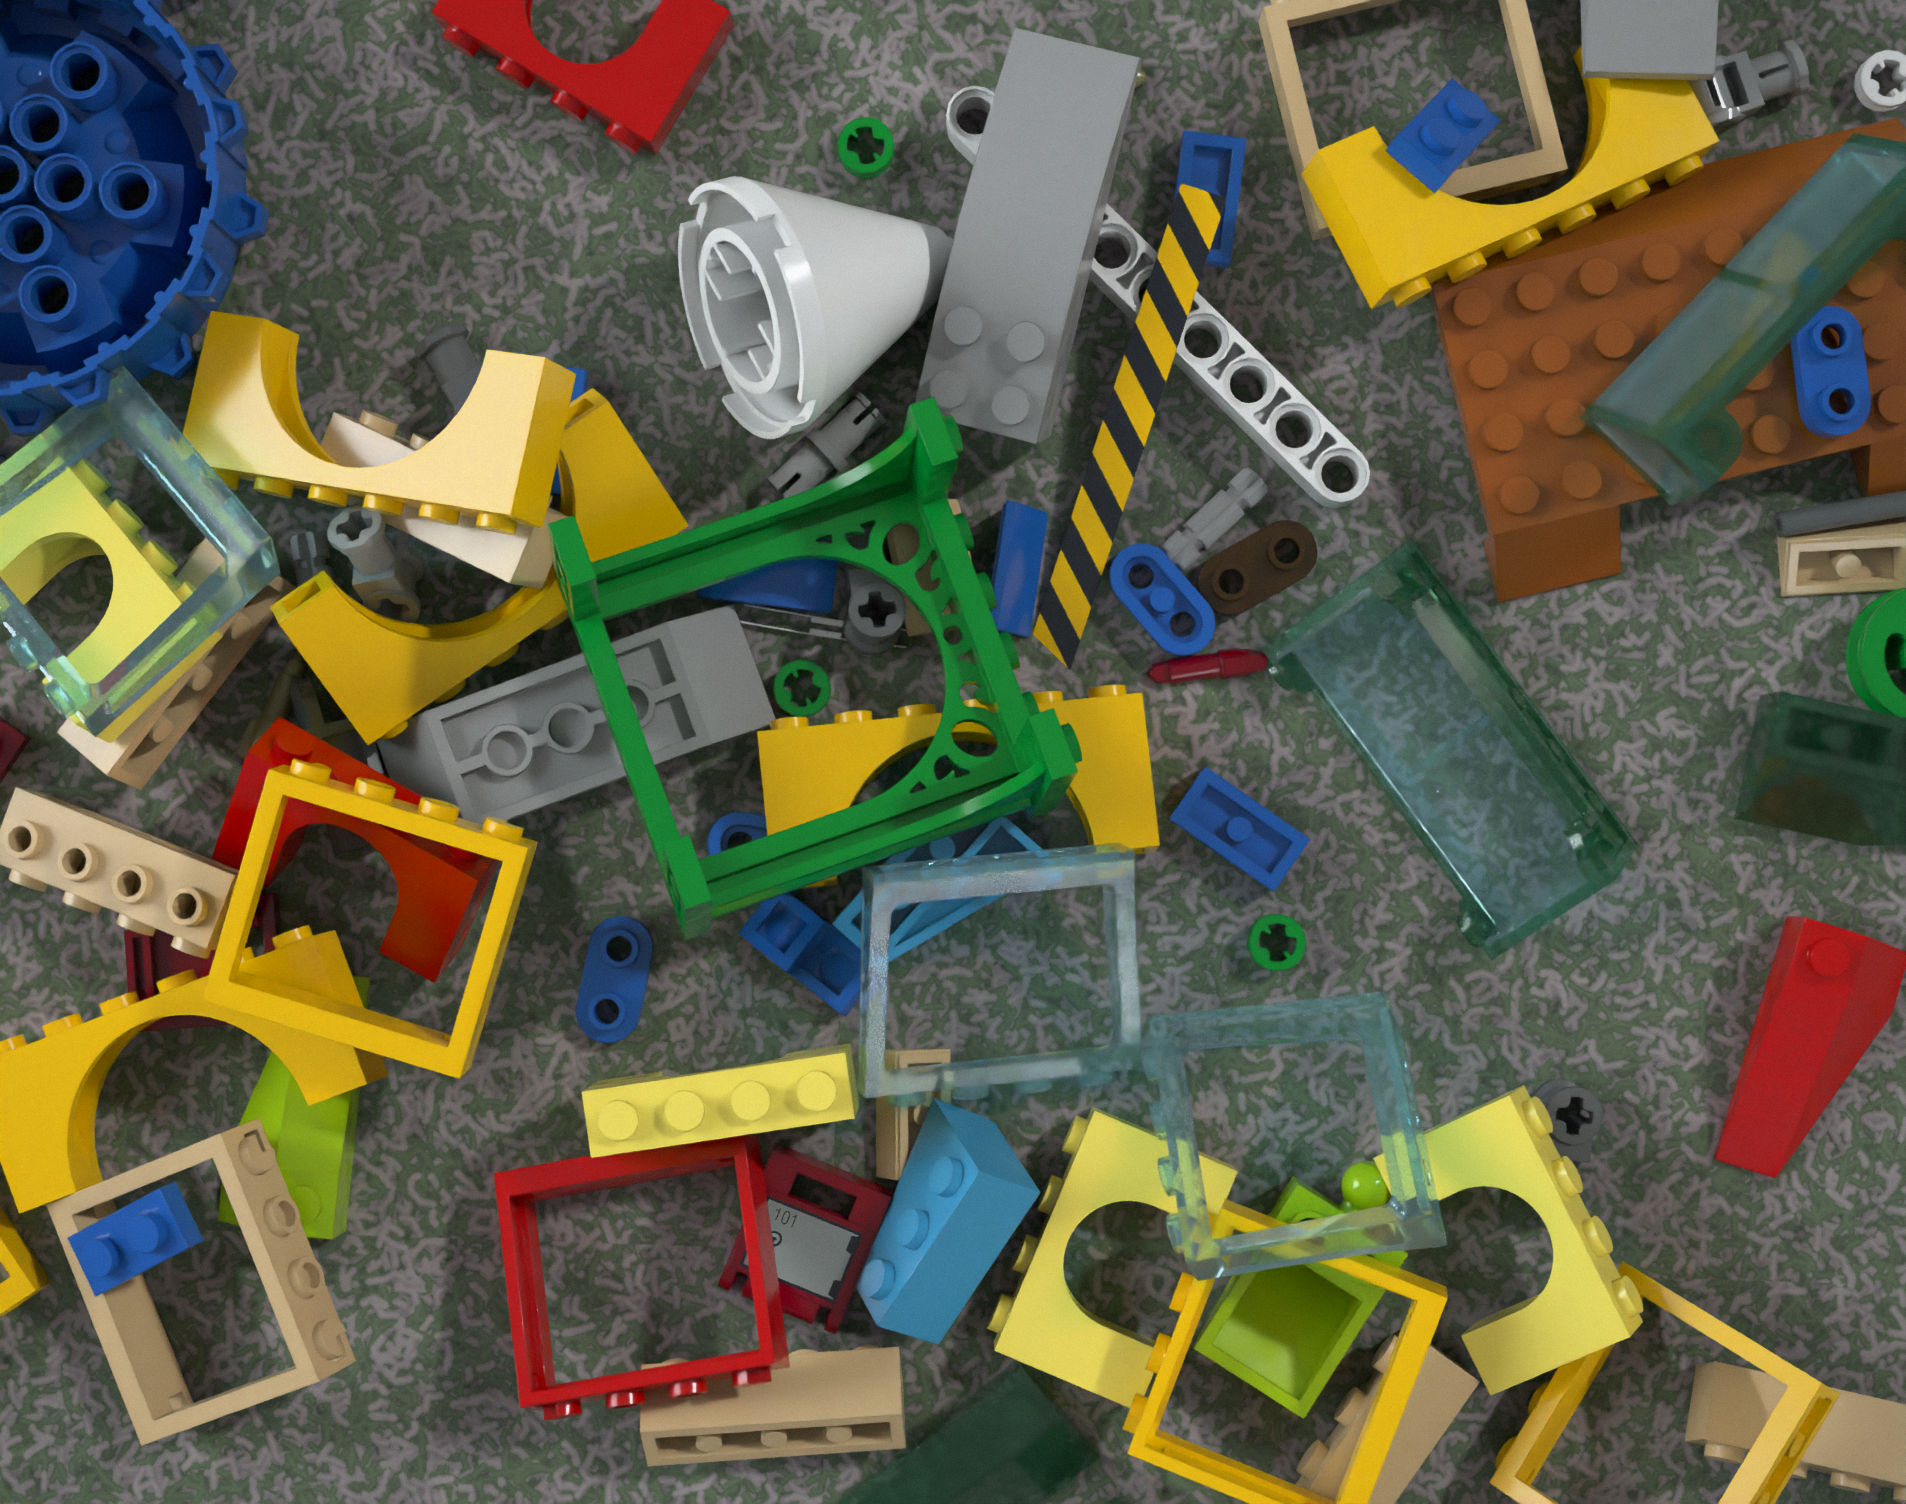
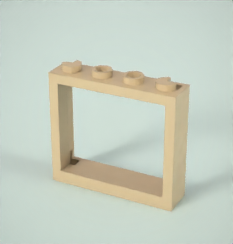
M1270 0L1271 5L1263 7L1258 23L1312 240L1333 235L1301 175L1319 148L1289 28L1403 0ZM1498 0L1536 151L1456 170L1438 189L1451 196L1474 202L1557 182L1568 170L1526 0Z
M260 1118L46 1205L141 1446L317 1383L356 1362L345 1334L347 1330L339 1319L325 1284L323 1270L315 1259L300 1221L298 1207L290 1196L276 1161L274 1147L271 1148ZM213 1158L295 1366L194 1403L143 1273L95 1297L68 1241V1237L118 1211L113 1198Z

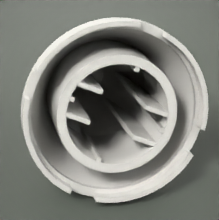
M736 176L704 183L698 186L688 198L690 205L700 203L696 220L680 223L678 238L679 277L690 331L704 369L708 370L721 365L730 386L735 392L723 396L722 402L745 429L760 438L776 439L800 432L810 426L939 300L953 239L936 226Z

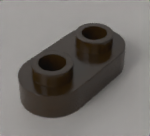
M1290 520L1274 522L1209 558L1198 574L1197 590L1210 605L1213 612L1226 616L1240 614L1305 578L1311 572L1317 560L1316 541L1312 533L1298 522ZM1285 540L1295 545L1297 557L1294 562L1283 563L1276 558L1274 548L1277 542ZM1232 571L1239 575L1242 586L1238 593L1227 594L1221 590L1219 577L1223 572Z

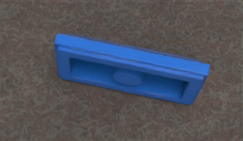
M1008 500L1006 504L1003 503L991 581L997 608L990 611L999 633L1007 631L1010 635L1030 637L1048 514L1019 502Z

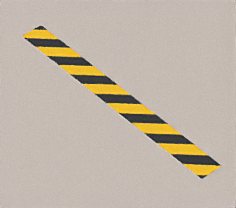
M1181 184L1033 631V635L1069 670L1072 667L1226 203V198L1185 184Z

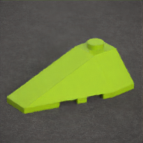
M352 976L362 1004L367 1009L370 977ZM271 1051L238 1126L260 1118L271 1148L274 1147L276 1161L290 1196L298 1207L300 1221L308 1238L333 1240L346 1232L360 1087L308 1106L291 1072ZM222 1183L218 1220L240 1226Z

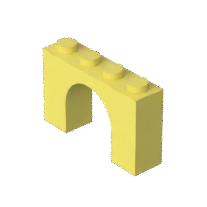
M53 449L0 500V612L11 618L67 565L84 557L107 555L113 572V592L103 619L96 629L42 680V683L75 725L111 744L211 649L223 635L207 617L214 609L210 602L189 582L185 581L180 584L172 575L179 568L175 560L155 541L150 539L146 543L138 534L145 526L141 519L121 500L116 498L112 502L104 493L111 486L106 477L86 459L82 458L75 464Z
M850 1044L789 1052L779 1059L721 1070L675 1076H662L661 1071L601 1080L582 1091L591 1158L855 1119L859 1109Z
M1524 1085L1410 1137L1373 1158L1402 1217L1464 1189L1486 1186L1507 1190L1524 1199L1536 1210L1548 1229L1553 1247V1266L1544 1290L1534 1297L1476 1321L1461 1335L1490 1396L1629 1338L1643 1323L1640 1313L1643 1312V1304L1639 1292L1628 1276L1620 1277L1609 1255L1613 1251L1610 1235L1599 1217H1590L1579 1195L1583 1191L1580 1175L1573 1162L1567 1156L1560 1157L1549 1133L1553 1132L1549 1113L1538 1097L1530 1098Z
M1092 1106L1087 1119L1076 1115L1069 1128L1062 1151L1072 1156L1063 1177L1059 1178L1051 1174L1037 1206L1038 1211L1047 1214L1037 1238L1029 1234L1025 1235L1012 1266V1270L1022 1273L1012 1297L1003 1293L1000 1294L987 1329L997 1333L994 1339V1351L1130 1408L1136 1393L1145 1396L1154 1372L1145 1368L1156 1341L1094 1315L1076 1300L1069 1290L1064 1277L1063 1263L1068 1240L1077 1225L1088 1214L1104 1205L1119 1201L1146 1203L1200 1226L1206 1211L1216 1215L1219 1214L1224 1198L1227 1199L1238 1171L1233 1165Z

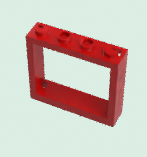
M748 1134L591 1158V1155L494 1173L520 1408L543 1410L544 1420L564 1419L582 1415V1403L605 1400L606 1409L609 1410L634 1407L645 1404V1392L668 1389L670 1399L698 1396L709 1393L707 1382L732 1378L733 1388L756 1386L772 1382V1370L790 1367L758 1135ZM735 1166L760 1349L556 1384L535 1202Z

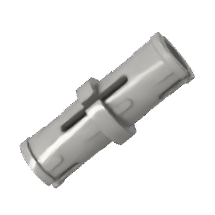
M858 392L855 398L822 430L819 431L814 427L805 436L809 442L788 459L776 472L770 474L767 480L779 491L795 475L801 476L783 494L784 498L816 487L833 469L840 472L848 465L845 458L880 426H884L887 423L886 419L875 408L858 425H855L853 422L871 406V402L861 392Z

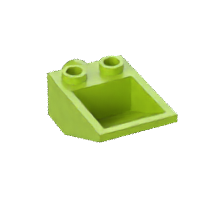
M1372 1161L1355 1163L1344 1173L1341 1182V1191L1344 1199L1340 1205L1295 1176H1292L1268 1214L1272 1218L1295 1227L1305 1218L1316 1219L1320 1223L1318 1236L1360 1253H1368L1375 1259L1398 1268L1401 1267L1408 1256V1253L1399 1242L1362 1220L1365 1213L1382 1209L1391 1198V1194L1376 1163ZM1254 1237L1193 1348L1304 1419L1386 1289Z

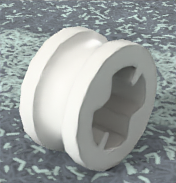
M1884 50L1875 53L1859 67L1855 74L1854 89L1857 98L1865 107L1873 111L1887 112L1896 109L1906 101V55L1899 51ZM1885 66L1893 69L1892 80L1900 83V91L1894 88L1886 96L1878 93L1879 82L1870 79L1871 71L1874 74H1878Z

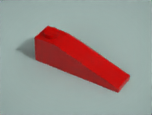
M1786 917L1714 1155L1715 1160L1777 1178L1892 1015L1906 969L1905 951L1871 937L1807 917Z

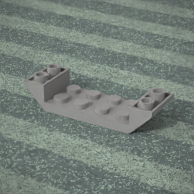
M733 604L668 621L611 642L655 766L714 744L720 746L770 727V721L776 719ZM583 653L425 711L407 720L408 727L397 736L388 740H381L380 738L376 740L390 779L422 797L434 798L458 806L460 808L459 818L483 825L486 816L509 821L627 777Z

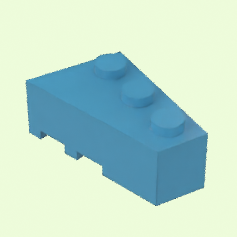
M1004 816L890 856L833 920L832 925L876 964L882 967L1028 880L1056 866L1058 863Z
M933 1098L856 1284V1289L878 1327L938 1345L1041 1193L997 1125L986 1117Z

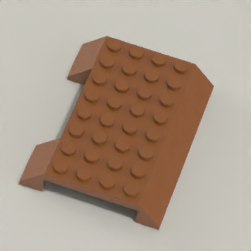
M1898 118L1703 164L1704 168L1700 172L1676 185L1669 186L1666 178L1649 185L1651 190L1649 194L1625 208L1616 210L1611 202L1595 209L1594 211L1597 216L1574 231L1562 234L1558 226L1540 234L1542 241L1518 256L1507 258L1504 251L1485 259L1487 262L1486 267L1462 281L1452 283L1449 276H1445L1430 283L1432 290L1425 296L1430 295L1489 533V538L1482 543L1497 603L1620 574V506L1855 449L1858 450L1850 454L1861 498L1906 490V128ZM1823 306L1843 308L1857 319L1863 335L1871 398L1870 412L1864 424L1856 431L1836 439H1826L1813 434L1801 420L1790 343L1791 334L1797 322L1811 311ZM1828 327L1823 328L1821 331L1822 343L1830 349H1837L1839 345L1837 332ZM1832 392L1829 396L1831 409L1838 414H1844L1848 405L1844 395L1839 392Z

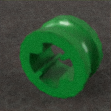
M869 117L854 119L846 124L839 134L837 147L840 162L845 170L855 177L864 179L874 178L884 173L891 165L895 152L893 136L888 127L878 119ZM859 133H872L874 143L884 145V151L881 156L873 153V163H860L858 153L848 151L851 140L859 143Z
M800 659L789 662L780 669L775 677L773 691L776 701L784 711L796 717H810L819 713L827 705L831 695V684L828 675L821 666L812 661ZM802 670L813 673L812 684L821 689L820 695L814 703L809 698H806L807 706L805 707L791 704L793 694L785 689V682L789 676L793 674L796 679H799L798 671Z
M1267 914L1257 919L1250 927L1247 936V949L1252 959L1261 967L1272 971H1283L1295 966L1303 957L1306 948L1305 933L1300 924L1293 918L1282 914ZM1271 924H1282L1283 934L1294 940L1290 954L1284 950L1281 952L1284 956L1282 960H1269V950L1259 947L1258 940L1261 932L1264 931L1266 934H1271L1268 927Z

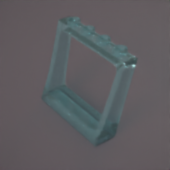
M123 364L110 372L107 402L86 411H82L75 406L71 407L46 430L0 465V517L109 439L120 438L125 441L225 560L187 600L103 680L93 684L87 683L0 577V625L4 624L13 635V637L6 641L9 650L27 674L40 668L50 682L43 685L42 688L59 715L66 720L76 713L94 737L101 733L281 573L273 541L269 534Z
M1117 842L862 867L858 1091L864 1098L887 1096L888 1105L908 1107L925 1103L926 1092L950 1089L951 1098L972 1100L989 1096V1085L1013 1082L1015 1092L1037 1093L1052 1089V1078L1076 1076V1084L1101 1086L1114 1082V1071L1143 1068L1136 946L1135 856L1133 849ZM1102 885L1113 1030L1112 1039L1108 1044L1101 1047L896 1069L885 1068L891 914L897 906L907 903Z
M1385 991L1148 1017L1152 1046L1142 1048L1141 1057L1148 1081L1152 1086L1159 1085L1161 1100L1150 1102L1149 1110L1155 1133L1159 1140L1167 1139L1169 1151L1168 1156L1158 1158V1170L1166 1194L1168 1196H1176L1178 1209L1177 1213L1166 1216L1167 1230L1174 1251L1177 1254L1184 1253L1185 1262L1197 1281L1337 1258L1436 1248L1448 1245L1399 1019ZM1360 1041L1392 1191L1390 1201L1380 1207L1212 1239L1184 1066L1186 1053L1194 1049L1234 1046Z

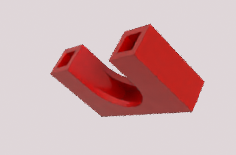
M438 0L432 10L439 25L445 29L441 38L450 46L471 58L475 57L478 50L483 51L499 61L495 70L504 78L525 90H528L533 82L554 94L550 103L558 110L579 122H583L586 115L589 114L608 126L604 133L608 139L633 154H637L641 146L657 155L734 27L730 11L712 0H662L641 36L627 51L605 62L580 64L555 56L535 38L531 22L533 0Z
M279 716L247 751L211 858L240 870L268 770L281 765L291 767L293 758L311 764L319 763L332 769L330 779L355 786L357 777L391 785L396 788L395 799L418 806L422 796ZM288 797L263 887L268 889L292 861L301 846L309 824L335 825L359 835L384 857L395 876L398 887L397 908L379 952L429 981L436 983L466 940L499 860Z

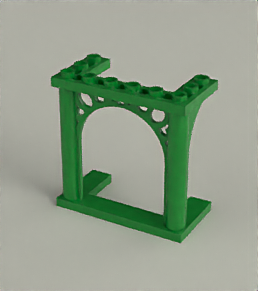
M935 397L910 404L903 434L889 447L856 468L799 494L591 562L574 515L548 524L555 578L685 940L710 932L711 919L1026 809L1030 819L1054 811L1078 773L1076 763L1082 762V753L1072 726L1069 723L1060 725L1054 708L1040 713L1036 700L1030 691L1021 693L1013 672L1014 669L1020 667L1014 642L1007 631L999 633L990 611L997 608L993 587L985 572L976 574L968 554V551L974 549V541L963 513L954 515L950 507L947 494L952 490L951 480L953 474L957 472V454L963 452V443L953 416L951 414L941 415ZM875 524L869 535L868 548L858 550L849 544L846 536H863L864 530L862 527ZM910 525L915 528L919 535L918 551L905 564H890L883 555L882 545L885 537L896 526ZM831 538V544L819 542ZM931 557L933 565L930 570L931 583L939 581V586L933 591H925L920 588L915 574L927 564ZM799 559L840 561L868 570L888 581L899 589L922 614L933 633L942 658L945 678L944 706L939 727L924 756L901 781L870 800L698 860L690 836L680 837L603 621L770 565ZM948 604L951 613L942 615L943 611L945 610ZM948 629H956L959 631L962 640L957 644H949L944 639L943 634ZM967 654L970 663L959 658ZM966 684L977 686L979 689H975L973 695L979 703L987 706L988 710L965 706L960 696L962 686ZM963 722L980 724L992 732L997 741V749L993 754L986 757L969 755L959 749L954 743L952 729ZM946 757L954 767L968 772V774L955 778L954 770H952L945 778L937 780L934 773V765L936 761ZM918 784L924 788V790L910 793Z

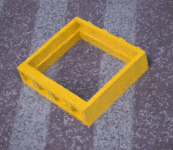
M293 758L291 767L281 765L269 769L202 1001L460 1079L472 1066L538 842L522 837L524 828L508 824V821L504 819L486 816L483 825L458 818L460 808L445 801L421 797L418 806L395 799L396 788L379 781L357 777L355 786L330 779L332 769L323 764H311ZM288 797L503 861L452 1035L238 970Z
M1224 1198L1218 1215L1208 1211L1205 1212L1192 1246L1204 1252L1195 1276L1182 1272L1171 1300L1169 1309L1180 1313L1172 1337L1159 1332L1146 1365V1370L1157 1374L1148 1397L1136 1393L1122 1429L1134 1434L1127 1454L1249 1504H1368L1447 1302V1288ZM1234 1229L1412 1300L1335 1501L1158 1429Z
M1622 1261L1617 1271L1620 1277L1628 1276L1632 1280L1641 1300L1643 1297L1647 1298L1788 1386L1718 1503L1775 1504L1840 1394ZM1615 1344L1558 1367L1551 1381L1543 1383L1535 1391L1528 1406V1413L1530 1414L1519 1434L1516 1437L1510 1438L1500 1449L1496 1457L1495 1468L1497 1470L1489 1482L1491 1485L1519 1504H1559L1536 1489L1531 1483Z

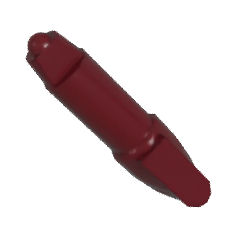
M1223 649L1218 650L1216 653L1172 658L1152 664V668L1147 671V676L1149 679L1154 680V683L1170 684L1211 678L1227 679L1262 671L1268 664V658L1265 652L1257 650Z

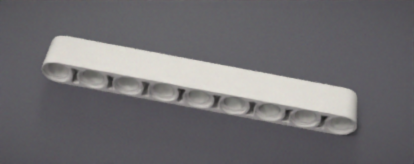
M980 86L965 87L955 93L948 103L946 126L950 141L972 165H974L983 133L969 134L961 129L957 120L962 113L970 109H979L987 114L989 113L994 92ZM1107 204L1097 245L1104 241L1117 242L1126 250L1128 260L1122 266L1110 269L1103 267L1093 258L1089 279L1135 324L1141 306L1138 294L1148 285L1158 253ZM1196 291L1173 362L1316 502L1324 507L1339 508L1354 501L1363 493L1369 482V465L1363 454ZM1191 330H1207L1217 340V353L1208 358L1195 357L1185 347L1184 336ZM1236 374H1252L1262 384V398L1253 403L1239 401L1231 392L1230 379ZM1287 417L1296 418L1301 421L1307 428V443L1299 448H1291L1282 444L1276 435L1277 421ZM1333 461L1346 465L1353 477L1350 491L1337 493L1328 489L1322 481L1321 472L1323 465Z

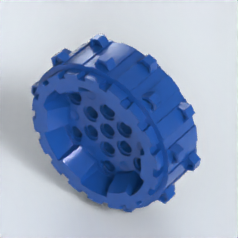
M0 0V175L10 168H18L20 172L16 187L8 193L0 194V412L11 433L19 437L46 436L55 414H60V410L76 407L86 411L133 389L132 385L138 383L154 371L181 380L198 364L192 337L201 328L210 315V311H216L234 277L232 270L240 246L243 247L244 243L266 236L269 211L262 204L248 196L246 191L245 171H248V163L243 138L250 133L245 111L238 101L226 99L225 95L238 71L219 44L191 46L160 13L163 0ZM91 66L99 67L100 75L97 83L91 89L76 91V79L79 73ZM59 117L60 125L56 136L50 141L37 143L36 131L39 125L45 119ZM74 176H83L84 189L82 194L71 202L62 203L60 191L63 184ZM138 184H148L149 196L147 202L137 210L126 211L124 208L126 193ZM43 227L44 240L39 249L30 254H22L21 241L24 234L31 228ZM66 285L69 292L67 304L58 313L47 314L45 308L47 295L54 288Z

